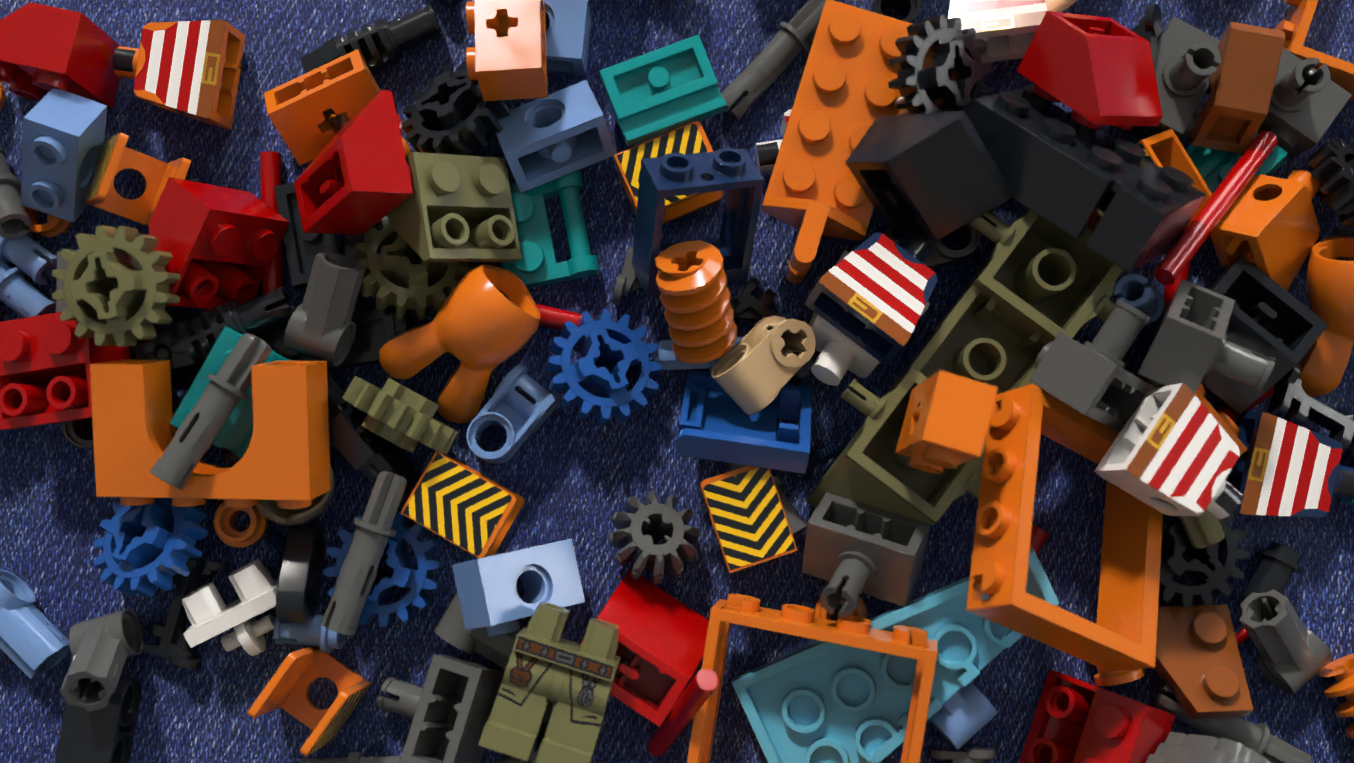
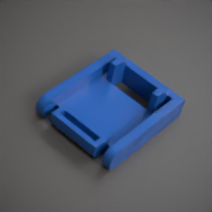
M693 370L688 374L676 441V450L679 454L687 457L806 474L810 455L812 386L800 384L796 386L793 383H786L768 406L755 414L746 415L710 375V371ZM777 418L797 421V425L779 422L776 438Z

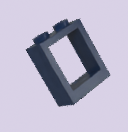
M721 148L715 152L695 154L669 153L663 157L641 159L632 266L647 297L661 295L655 280L660 271L656 267L655 258L668 247L681 243L660 244L665 197L727 190L720 237L702 239L700 241L710 243L720 251L724 262L723 269L727 276V286L747 284L764 178L746 149Z

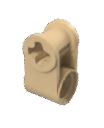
M775 315L764 317L756 323L736 346L720 357L713 366L710 375L746 415L755 414L768 406L779 394L781 388L811 359L816 347L815 333L811 326L801 320L786 319Z

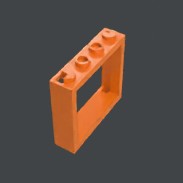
M1033 383L997 394L985 438L966 611L1107 671L1155 668L1163 513L1114 484L1106 481L1096 624L1026 593L1040 435L1042 434L1099 464L1120 432L1085 416ZM983 593L989 595V599H983Z
M728 594L727 600L719 599L714 604L710 612L702 669H710L715 672L718 677V685L694 716L687 763H710L732 624L916 659L900 763H920L938 653L937 640L927 639V631L905 625H895L893 632L870 628V620L854 615L848 617L837 616V621L815 617L814 609L796 604H783L782 610L760 607V599L743 594Z

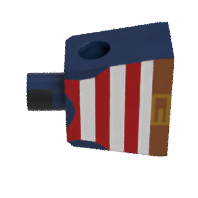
M914 231L905 232L897 244L883 233L876 232L819 279L805 305L887 367L908 342L938 281L936 273L923 264L924 260L931 253V245L924 236Z
M1245 410L1237 416L1236 425L1240 431L1238 438L1248 450L1240 455L1225 479L1242 494L1241 504L1234 512L1245 515L1323 518L1329 513L1332 496L1354 500V468L1340 465L1343 452L1341 442L1268 413Z

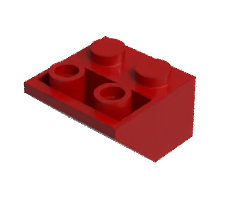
M29 2L0 20V81L10 84L8 89L10 92L31 100L40 101L43 94L46 95L52 88H57L107 105V108L113 109L121 77H117L113 70V55L116 48L120 45L83 13Z
M1046 11L1017 69L1018 73L1034 83L1032 90L1044 99L1057 103L1062 102L1072 109L1070 116L1073 120L1091 129L1099 130L1102 125H1114L1125 130H1131L1133 126H1158L1163 115L1150 42L1110 17Z
M381 90L333 136L294 182L303 233L364 234L413 194V174L411 167L406 162L401 138L402 121L399 114L396 113L392 91Z
M169 177L148 223L149 235L158 239L154 251L170 252L173 256L172 260L164 266L166 272L180 274L181 280L169 284V292L179 296L180 302L175 304L166 303V305L212 309L228 301H237L242 305L253 300L258 293L264 273L279 249L280 242L290 222L251 192Z
M62 312L0 322V431L92 419L90 364L117 359H130V347H118L116 343L114 346L95 345L94 337H77L74 333L79 321H62L59 317Z
M629 569L596 619L620 626L616 656H620L621 659L611 695L660 727L704 656L709 620L643 576L638 580H633L631 577L632 569Z
M1049 669L1019 763H1145L1150 754L1154 755L1159 744L1165 742L1171 732L1176 715Z

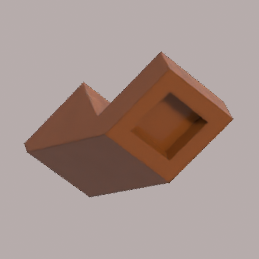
M1230 21L1217 46L1221 54V63L1215 67L1217 68L1216 72L1210 75L1212 92L1202 108L1191 133L1193 146L1243 154L1268 113L1285 42L1284 31Z

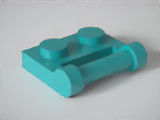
M574 171L522 193L517 184L510 185L522 259L517 262H503L504 269H508L516 274L528 289L584 278L600 272L598 258L596 255L591 254L579 193L583 189L581 172ZM557 196L560 198L571 254L570 260L557 263L545 199Z

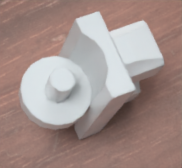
M259 559L240 567L228 576L240 599L225 605L213 582L191 591L181 599L191 626L183 633L190 648L234 628V632L221 638V643L227 652L242 646L249 655L255 656L266 650L264 634L274 630L276 619L272 614L258 620L255 616L276 606L279 579L274 581Z

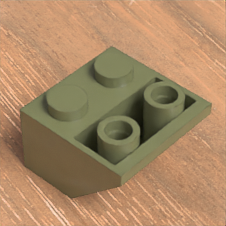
M412 152L406 156V162L411 167L413 174V194L388 214L389 224L424 262H517L522 259L505 158Z

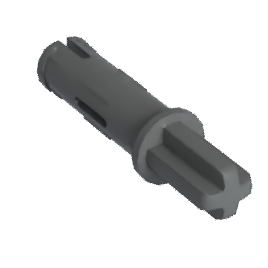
M809 0L788 23L781 22L777 26L778 32L775 34V37L721 93L722 98L725 99L727 109L724 113L728 117L738 122L747 109L799 54L806 55L810 51L809 44L814 39L826 0Z
M245 333L241 336L217 374L209 373L207 379L210 382L206 386L204 393L192 411L188 413L162 456L158 458L149 471L151 474L183 490L191 477V473L220 433V429L239 400L243 399L246 401L249 396L244 392L252 382L251 366L264 363L271 353V347L265 341L253 334Z
M381 471L376 479L363 517H355L353 521L357 528L336 581L330 603L320 623L331 631L350 636L356 634L362 610L371 591L389 536L395 537L397 533L391 526L407 485V479L403 476L389 471Z
M1161 678L1154 688L1163 694L1157 695L1152 693L1150 696V706L1176 715L1175 719L1207 736L1225 738L1242 743L1271 763H1312L1313 758L1311 755L1270 734L1269 727L1263 723L1255 725L1241 717L1190 718L1175 698L1171 684L1164 678Z

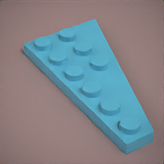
M1030 549L1026 593L1057 606L1059 601L1035 551ZM970 576L912 600L905 607L898 606L868 619L871 621L870 628L893 632L895 625L912 626L927 631V639L937 640L938 653L927 720L942 708V704L962 686L966 687L980 674V670L1005 648H1010L1023 636L1018 632L966 611ZM983 593V599H989V595ZM817 641L736 676L731 683L768 763H880L904 741L917 660Z

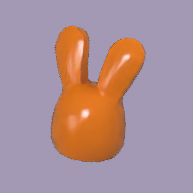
M1327 237L1311 248L1307 271L1309 302L1312 312L1329 325L1300 361L1302 388L1310 397L1322 396L1333 391L1341 382L1350 359L1354 343V261L1334 259L1338 257L1354 258V237Z
M481 264L471 268L459 280L432 322L412 328L385 343L379 350V362L383 370L396 379H408L445 352L455 356L460 363L439 394L437 404L440 406L437 411L449 422L457 424L468 423L479 413L491 372L499 364L517 353L536 333L540 321V312L525 283L516 274L498 266ZM500 291L504 292L509 299H507Z

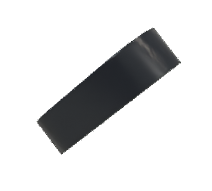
M291 526L288 532L276 595V614L281 624H310L313 621L326 552L325 532L322 526Z

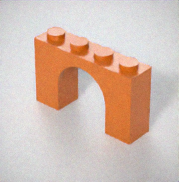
M117 359L90 364L96 497H119L120 505L124 506L151 504L155 502V498H171L172 506L176 507L203 505L207 503L206 499H224V506L228 508L256 506L259 504V500H277V507L281 509H300L311 506L313 499L331 490L327 361L274 360L252 365L253 433L248 449L233 467L215 466L200 460L183 490L166 483L149 472L158 458L162 456L176 433L175 426L170 424L173 417L170 360Z

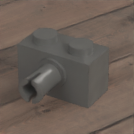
M1173 16L1161 29L1160 35L1157 36V58L1154 70L1163 117L1158 126H1133L1128 131L1145 139L1173 129L1177 137L1181 136L1186 139L1193 132L1196 120L1201 112L1197 106L1204 93L1210 95L1212 92L1210 75L1216 72L1217 68L1215 67L1221 63V54L1217 49L1221 40Z
M1283 47L1268 113L1258 132L1269 131L1275 134L1278 138L1277 145L1288 152V156L1294 158L1319 142L1352 94L1330 80V70L1325 63L1318 69H1314L1313 67L1317 65L1320 61L1319 59L1307 58L1301 60Z
M1182 279L1154 334L1138 374L1147 377L1155 387L1184 383L1195 394L1204 375L1214 371L1260 392L1273 370L1276 359L1266 357L1226 340L1228 336L1226 330L1234 307V299Z
M1118 299L1115 303L1116 306L1092 343L1085 341L1082 345L1059 332L1055 340L1046 344L1039 352L1035 360V371L1029 381L1085 416L1121 432L1149 388L1154 386L1123 369L1126 363L1122 361L1151 317Z
M826 492L807 523L801 572L829 582L820 595V601L824 609L832 615L840 600H844V603L839 610L838 617H848L853 614L862 593L905 607L921 574L930 524Z
M434 654L423 688L404 682L394 676L386 679L380 690L399 696V698L395 696L387 698L378 695V708L385 712L389 711L413 719L400 763H480L484 747L478 746L488 717H490L505 671L463 657Z

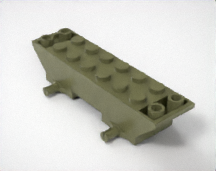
M1028 207L1023 209L1010 226L990 211L974 219L969 226L974 227L996 243L993 251L883 397L879 399L859 384L856 379H853L840 396L841 399L846 400L867 417L805 502L816 509L825 493L828 492L931 525L938 522L953 500L966 492L979 500L980 473L982 472L985 441L981 457L963 463L956 469L944 468L943 474H933L909 466L910 457L895 453L911 391L939 370L998 387L997 394L1032 384L1029 379L1035 371V360L1039 352L1046 344L1054 341L1059 332L1073 339L1082 325L1092 318L1097 317L1105 323L1116 306L1110 300L1115 280L1124 270L1086 245L1105 212L1097 208L1082 237L1077 239Z

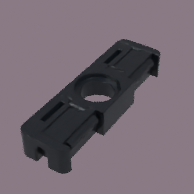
M327 369L329 440L356 471L360 469L374 485L381 471H389L406 478L407 485L398 507L399 510L405 505L421 475L392 442L361 426L367 414L342 398L346 390Z

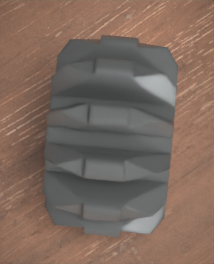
M654 490L647 493L645 504L632 496L627 499L625 505L627 512H615L612 524L618 530L610 533L608 544L615 548H621L614 560L618 566L625 565L631 561L634 563L631 571L633 580H638L644 569L650 570V578L654 584L661 583L664 569L670 575L677 578L684 570L682 561L693 562L697 555V550L691 544L698 541L700 529L687 525L694 515L692 508L683 509L679 512L674 510L677 503L675 494L670 495L665 504L659 503L658 495ZM647 530H655L656 537L663 539L661 545L653 544L652 536L646 535Z

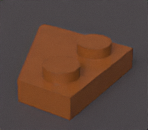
M1228 604L1195 605L1190 608L1180 606L1158 607L1154 669L1161 678H1164L1171 684L1175 698L1189 717H1246L1254 711Z

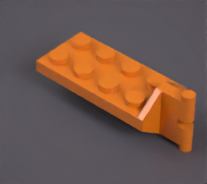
M834 0L825 1L761 207V211L798 229L785 272L787 280L793 284L801 283L805 279L815 259L821 236L863 241L874 205L845 162L878 116L902 115L903 109L896 110L894 106L897 99L901 97L899 89H891L888 85V82L897 78L898 73L897 70L889 65V59L901 57V52L898 50L895 42L898 38L908 36L907 27L912 23Z

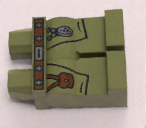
M542 601L529 621L528 627H524L517 634L489 720L484 726L478 746L528 762L536 749L550 702L555 703L535 763H592L621 659L620 656H616L620 626L601 619L591 618L583 643L579 644L562 638L570 610Z

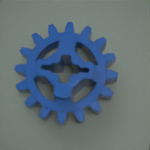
M603 309L598 321H594L588 311L582 312L578 320V326L568 320L560 331L563 338L554 337L549 347V350L555 356L548 358L545 370L557 373V375L552 378L548 387L550 391L563 389L565 396L560 406L564 409L573 403L578 405L577 419L581 421L589 412L596 413L598 425H604L611 413H614L620 423L625 422L630 416V408L639 413L648 403L645 396L652 397L658 389L659 385L651 378L656 377L660 373L662 364L650 361V358L658 350L657 343L644 345L641 339L647 331L646 327H639L635 331L629 329L630 316L624 314L617 323L611 321L609 309ZM581 343L580 353L582 358L571 365L572 350L577 344ZM597 360L602 367L597 368L595 366ZM607 366H610L612 368V372L610 374L606 368ZM632 369H636L634 386L630 391H627L626 387L629 382L626 375Z
M155 498L154 503L139 506L120 505L117 501L112 505L116 513L112 520L106 519L100 523V526L107 530L105 537H101L93 543L94 547L103 551L93 561L95 567L103 570L100 577L103 582L131 597H135L138 593L147 598H152L157 586L166 591L173 589L172 577L176 573L185 577L190 574L186 562L189 558L201 557L203 552L196 548L195 544L197 540L208 536V530L198 525L208 516L205 510L198 506H172L171 498Z
M400 512L395 516L391 526L392 529L397 531L396 536H389L381 558H387V565L394 568L393 575L381 578L382 571L378 569L362 610L359 624H369L375 615H378L381 627L391 626L394 620V612L403 622L409 621L414 618L411 605L413 604L421 609L427 608L431 603L424 594L425 590L440 589L442 584L437 579L431 577L432 570L444 567V561L431 559L430 552L440 545L438 540L423 541L421 536L425 533L426 528L418 523L411 528L407 527L409 518ZM340 528L337 531L340 539L344 542L342 547H327L326 553L337 560L336 566L323 569V575L338 579L355 531L349 528ZM408 543L415 552L418 567L412 565L406 552ZM335 586L328 591L329 597H332ZM398 586L411 589L399 601L384 604L385 599L389 598L392 589Z

